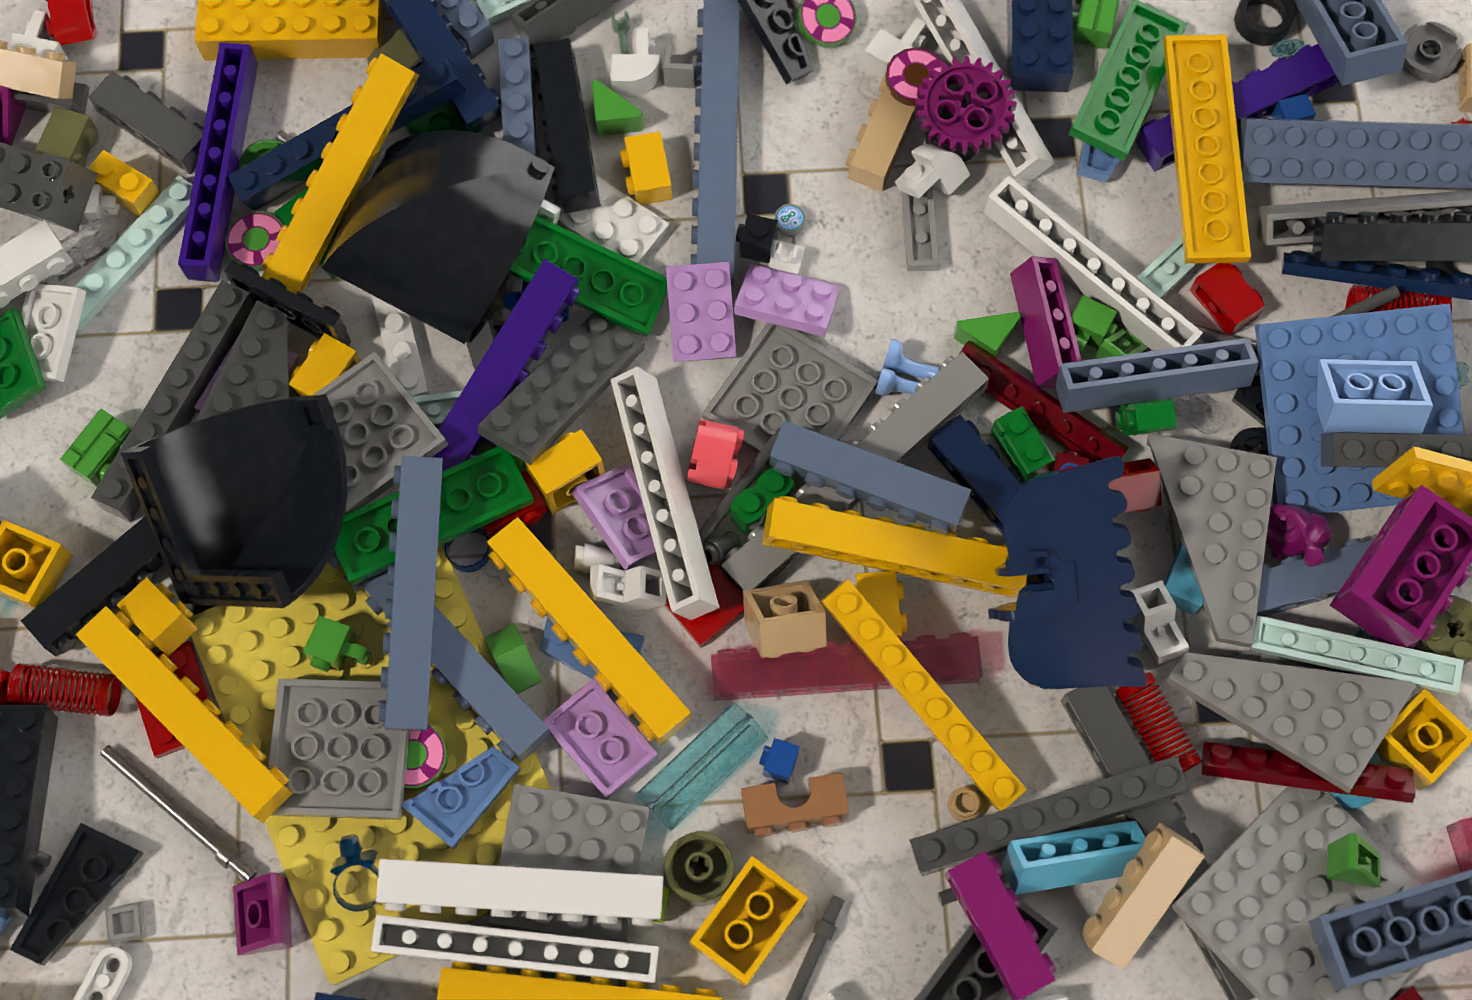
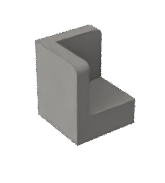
M666 42L663 65L664 87L694 88L697 56L673 54L672 43Z

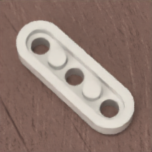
M107 947L101 950L95 957L73 1000H93L94 995L98 992L102 993V1000H117L132 970V958L129 953L118 947ZM118 959L120 967L116 972H112L110 965L114 960Z

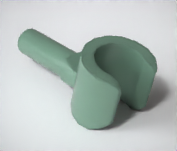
M624 11L625 19L618 21L615 19L614 13H612V29L618 34L621 54H629L626 38L627 32L630 29L629 14Z

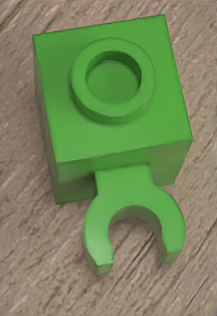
M1082 295L1071 316L1080 355L1086 344L1099 349L1103 340L1113 335L1118 324L1113 323L1117 313L1116 310Z
M320 615L303 650V653L311 660L310 665L325 672H328L330 668L341 671L346 658L366 665L371 655V652H368V648L353 643L356 634L350 626Z

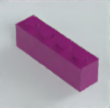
M1031 256L1012 271L1010 277L1035 383L1040 388L1056 389L1060 364L1082 361L1058 261L1055 258Z
M983 851L949 869L944 876L1012 1000H1021L1056 981L1053 975L1056 972V968L1050 956L1046 952L1041 954L1035 943L1038 940V935L1029 920L1024 922L1017 909L1021 905L1016 894L1011 888L1006 890L1000 877L1003 875L999 863L993 856L989 858L986 852Z

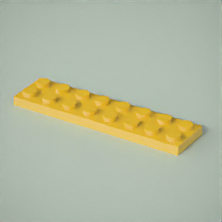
M1227 34L1166 35L1163 47L1185 264L1247 263L1251 258Z

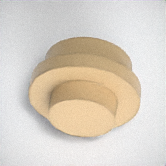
M961 787L951 793L947 806L953 818L961 822H967L979 815L982 801L975 790Z

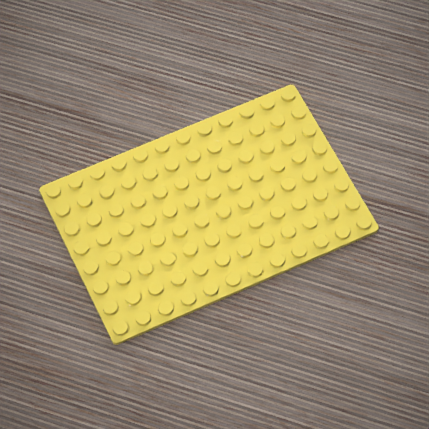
M443 545L438 547L434 605L500 675ZM327 562L312 585L298 599L285 608L214 606L189 618L198 628L191 637L219 708L222 711L225 723L230 720L244 734L240 740L247 747L253 743L267 757L263 761L267 767L269 764L278 679L381 681L382 667L389 666V653H383L384 632L391 633V630L386 625L390 620L385 619L383 612L378 616L365 602L369 597L362 589L355 592L343 578L346 575L341 566L334 569ZM319 615L352 628L356 634L353 643L366 647L368 652H371L366 665L359 664L348 658L345 659L341 671L330 668L328 672H325L310 665L311 660L307 658L303 650ZM430 673L428 725L434 727L441 734L448 748L447 766L444 772L437 778V781L440 782L458 771L459 767L493 746L501 753L503 752L496 745L500 742L498 737L493 732L486 735L474 721L478 717L470 707L466 711L463 710L452 697L456 693L448 683L444 687L441 686ZM535 751L522 763L515 756L510 759L521 770L454 850L404 808L402 809V820L270 816L265 821L330 984L338 985L399 956L371 951L376 915L465 925L490 913L491 909L477 908V915L455 914L456 907L442 906L441 913L420 912V905L406 904V911L384 910L385 903L376 902L380 859L499 866L514 784L552 790ZM428 787L420 790L404 789L403 803L426 791Z

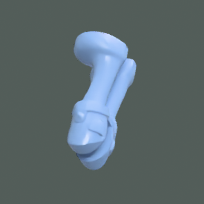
M892 339L875 394L885 396L890 392H903L914 395L916 393L915 388L920 382L899 377L895 372L912 375L921 379L926 377L932 379L940 372L938 370L939 367L918 363L907 358L903 354L902 343L899 340Z

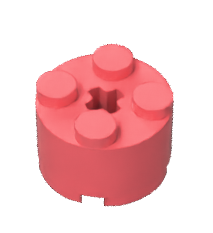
M700 418L686 482L721 490L725 488L730 489L738 464V460L733 459H737L744 430H740L736 426Z

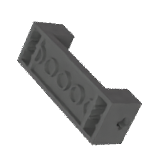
M0 142V208L37 220H45L47 223L78 232L98 173L58 156L45 152L40 155Z

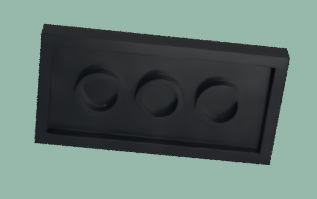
M230 261L224 270L232 285L250 292L255 303L258 300L287 314V322L319 339L326 333L347 346L351 344V339L346 331L347 328L340 319L341 315L333 308L326 305L323 308L319 307L306 294L299 291L294 294L286 290L287 287L275 278L267 280L259 276L260 273L247 264L240 266Z

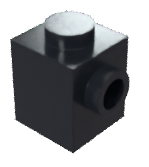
M747 214L745 225L739 224L736 234V242L740 243V257L769 264L774 243L777 240L778 220Z

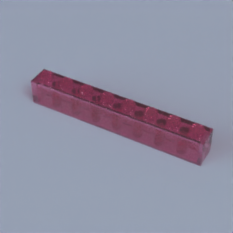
M958 632L950 634L949 638L936 639L935 635H921L916 637L914 641H903L902 637H898L938 685L979 683L982 677V666L978 636L969 637V633ZM853 641L850 642V645L837 646L836 642H827V647L816 648L811 652L787 653L777 658H761L756 647L751 648V652L737 653V649H721L717 651V654L711 655L714 701L893 689Z

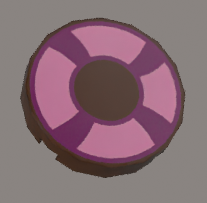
M915 47L904 49L894 55L887 65L885 77L886 86L891 91L890 94L900 103L915 107V101L920 100L917 98V90L924 89L922 79H931V69H935L939 73L941 72V59L927 49Z

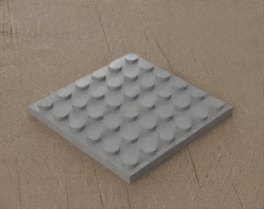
M1287 786L1170 905L1258 1000H1389L1420 966L1411 967L1334 991L1308 921L1419 885L1329 792ZM1356 833L1381 853L1380 887L1373 888L1327 879V845L1347 834Z

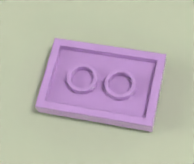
M729 262L666 267L673 362L736 357Z
M750 263L738 294L733 314L825 337L837 302L840 286Z
M628 463L574 487L572 495L625 571L657 556L637 478Z
M594 679L542 721L549 728L555 740L606 800L658 757V753Z

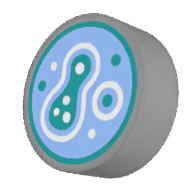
M785 204L778 208L775 213V220H778L779 233L785 236H795L804 229L806 217L801 207L795 204Z

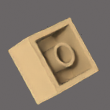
M807 580L743 591L745 627L761 658H777L787 653L811 652L816 648L827 647L826 612Z

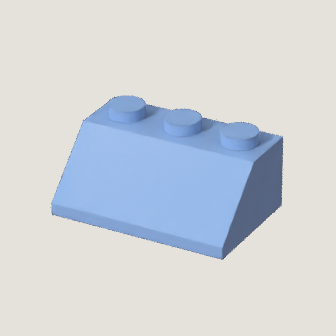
M1319 359L1317 412L1324 432L1423 433L1433 404L1416 361Z

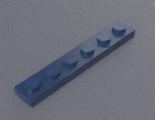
M1294 250L1291 253L1284 252L1281 266L1282 274L1379 288H1389L1395 285L1401 291L1472 300V275L1468 273L1455 272L1453 275L1440 274V271L1433 268H1422L1418 271L1410 270L1407 266L1397 263H1391L1388 266L1375 265L1373 261H1320L1315 256H1311L1310 253L1301 250Z

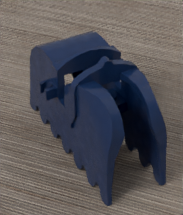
M1118 455L1085 465L1037 474L1021 484L1007 504L1003 523L1008 555L1005 563L995 568V574L997 576L1011 577L1053 572L1054 578L1053 582L1025 585L1019 591L1016 602L988 609L989 619L1009 622V659L1015 671L1025 681L1043 689H1071L1102 686L1145 687L1147 683L1142 661L1138 657L1129 656L1142 648L1143 642L1139 629L1136 625L1125 622L1137 615L1139 606L1133 592L1121 589L1122 585L1128 584L1134 579L1135 571L1131 560L1127 557L1116 555L1119 550L1125 549L1131 544V535L1128 528L1124 524L1112 521L1114 516L1124 513L1128 505L1126 497L1120 490L1108 487L1111 481L1119 479L1124 472V462Z

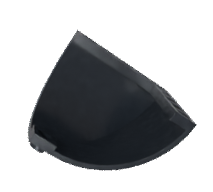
M440 130L406 137L387 147L374 159L347 210L321 268L465 344L512 267L540 209L555 167L514 144L480 133Z
M326 394L283 398L234 409L168 431L120 452L177 596L183 604L285 608L298 599L312 585L327 564L336 546L345 515L348 477L342 438L333 414L332 405L329 403Z

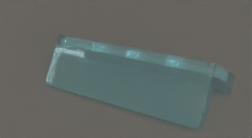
M732 703L646 783L636 795L644 804L650 807L664 826L672 831L769 737L752 715L735 703Z

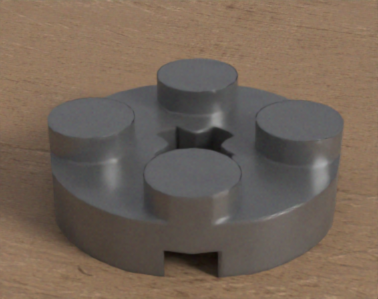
M1427 22L1426 25L1419 26L1415 24L1403 35L1407 41L1403 68L1413 76L1424 79L1427 82L1436 83L1441 78L1449 75L1461 58L1462 51L1456 43L1458 39L1456 34L1449 27L1441 23ZM1432 47L1434 55L1426 54L1423 49Z

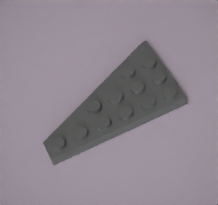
M258 300L256 301L195 422L249 405L289 398L287 314Z

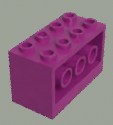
M1421 484L1398 502L1329 606L1383 643L1413 648L1420 639L1425 641L1436 627V624L1432 622L1438 613L1443 614L1451 605L1454 598L1450 594L1455 586L1461 587L1471 574V571L1467 568L1472 562V518Z

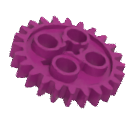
M969 56L965 57L963 64H959L956 57H953L952 66L950 67L942 61L940 73L935 69H931V79H922L924 89L917 90V98L920 100L915 101V109L919 110L916 113V120L923 122L921 124V132L930 131L928 141L932 142L938 138V148H943L948 144L950 145V152L954 153L956 148L959 147L963 156H966L968 148L971 147L975 154H979V146L982 144L986 149L990 150L991 139L1000 143L1002 139L1000 132L1009 133L1010 125L1008 123H1014L1015 114L1012 112L1016 111L1017 102L1012 101L1015 98V90H1008L1011 80L1005 79L1001 81L1003 77L1002 69L993 73V63L990 62L986 67H982L980 57L976 60L975 64H970ZM957 84L962 89L960 91H951L948 87ZM982 92H988L992 95V97L989 99H982L978 96V94ZM965 103H968L967 108H962ZM943 112H949L954 117L947 120L940 118L939 115ZM979 120L984 125L977 128L972 127L969 122Z

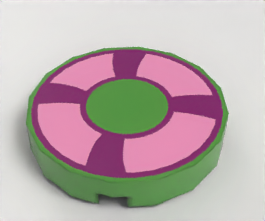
M802 0L797 12L798 27L805 39L823 48L837 47L845 42L854 31L857 20L855 6L851 0Z
M263 211L249 212L238 217L229 226L225 236V247L232 261L240 266L247 264L257 271H261L260 269H262V264L270 252L274 254L279 245L276 239L283 227L282 222L273 214Z
M428 724L427 732L410 731L404 789L420 790L431 786L437 781V778L444 772L447 766L448 748L445 739L434 727Z

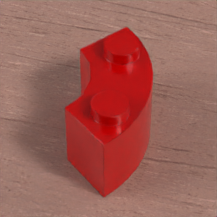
M46 0L50 19L46 20V26L49 36L51 38L55 37L56 42H59L60 45H66L95 38L98 32L93 15L92 0Z

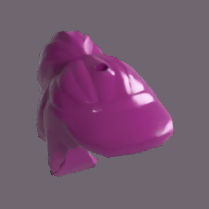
M1271 504L1266 544L1271 548L1275 560L1281 559L1282 554L1292 557L1304 553V563L1307 567L1319 566L1325 560L1320 548L1325 547L1333 537V532L1327 518L1322 514L1308 513L1305 509H1301L1298 506Z

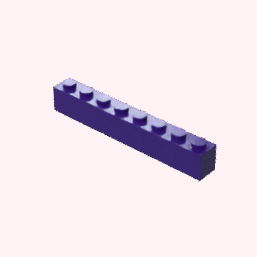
M219 43L178 265L187 280L219 282L225 250V236L229 228L235 190L228 175L238 170L239 161L242 156L258 62L249 44Z
M1308 44L1287 59L1286 57H1281L1275 60L1270 67L1262 71L1256 69L1250 72L1243 80L1237 83L1232 81L1237 129L1238 117L1267 118L1271 116L1279 100L1308 94L1310 97L1340 82L1319 44L1314 46ZM1169 112L1166 117L1158 121L1152 119L1146 122L1141 127L1136 141L1137 146L1154 172L1175 162Z
M546 259L541 263L438 429L449 444L433 456V458H443L442 471L479 455L476 453L482 442L487 444L489 440L478 434V424L530 375V372L527 371L533 359L538 361L545 352L547 344L544 341L550 332L555 334L564 320L561 314L567 305L572 307L580 295L581 290L578 289L580 285L578 278Z

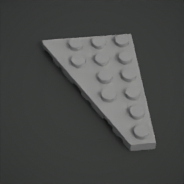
M1150 433L1147 438V446L1150 447L1155 464L1160 469L1163 492L1171 514L1173 513L1180 532L1179 538L1186 549V558L1192 575L1201 591L1204 600L1203 606L1206 614L1210 617L1211 629L1215 640L1250 648L1253 645L1277 457Z
M1189 652L1184 654L1167 681L1174 688L1347 793L1353 788L1417 686L1409 681Z

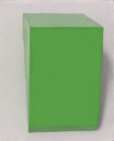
M597 79L592 82L598 136L639 132L644 128L643 112Z
M1018 311L957 321L953 333L954 338L963 345L971 341L996 358L1015 332L1020 320V313Z
M1122 328L1102 342L1095 359L1142 353L1148 347L1127 329Z
M514 623L484 637L505 682L516 694L543 682Z
M1356 833L1347 834L1327 845V879L1373 888L1380 887L1381 853Z

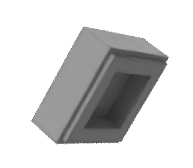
M138 902L105 909L108 944L113 945L146 938L143 903Z

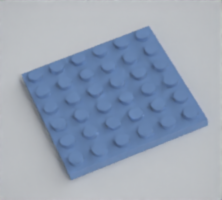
M1450 304L1255 325L1269 456L1277 457L1273 483L1274 504L1298 506L1301 509H1305L1308 513L1322 514L1394 506L1403 499L1374 491L1372 479L1386 468L1321 467V434H1327L1328 432H1324L1317 412L1319 359L1416 361L1433 404L1422 434L1464 435Z

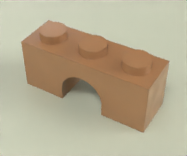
M843 772L809 777V799L799 807L784 805L777 796L775 783L741 788L747 834L755 833L756 838L775 835L776 829L788 828L789 832L793 833L808 830L809 824L822 823L823 827L842 825V819H847L849 816Z

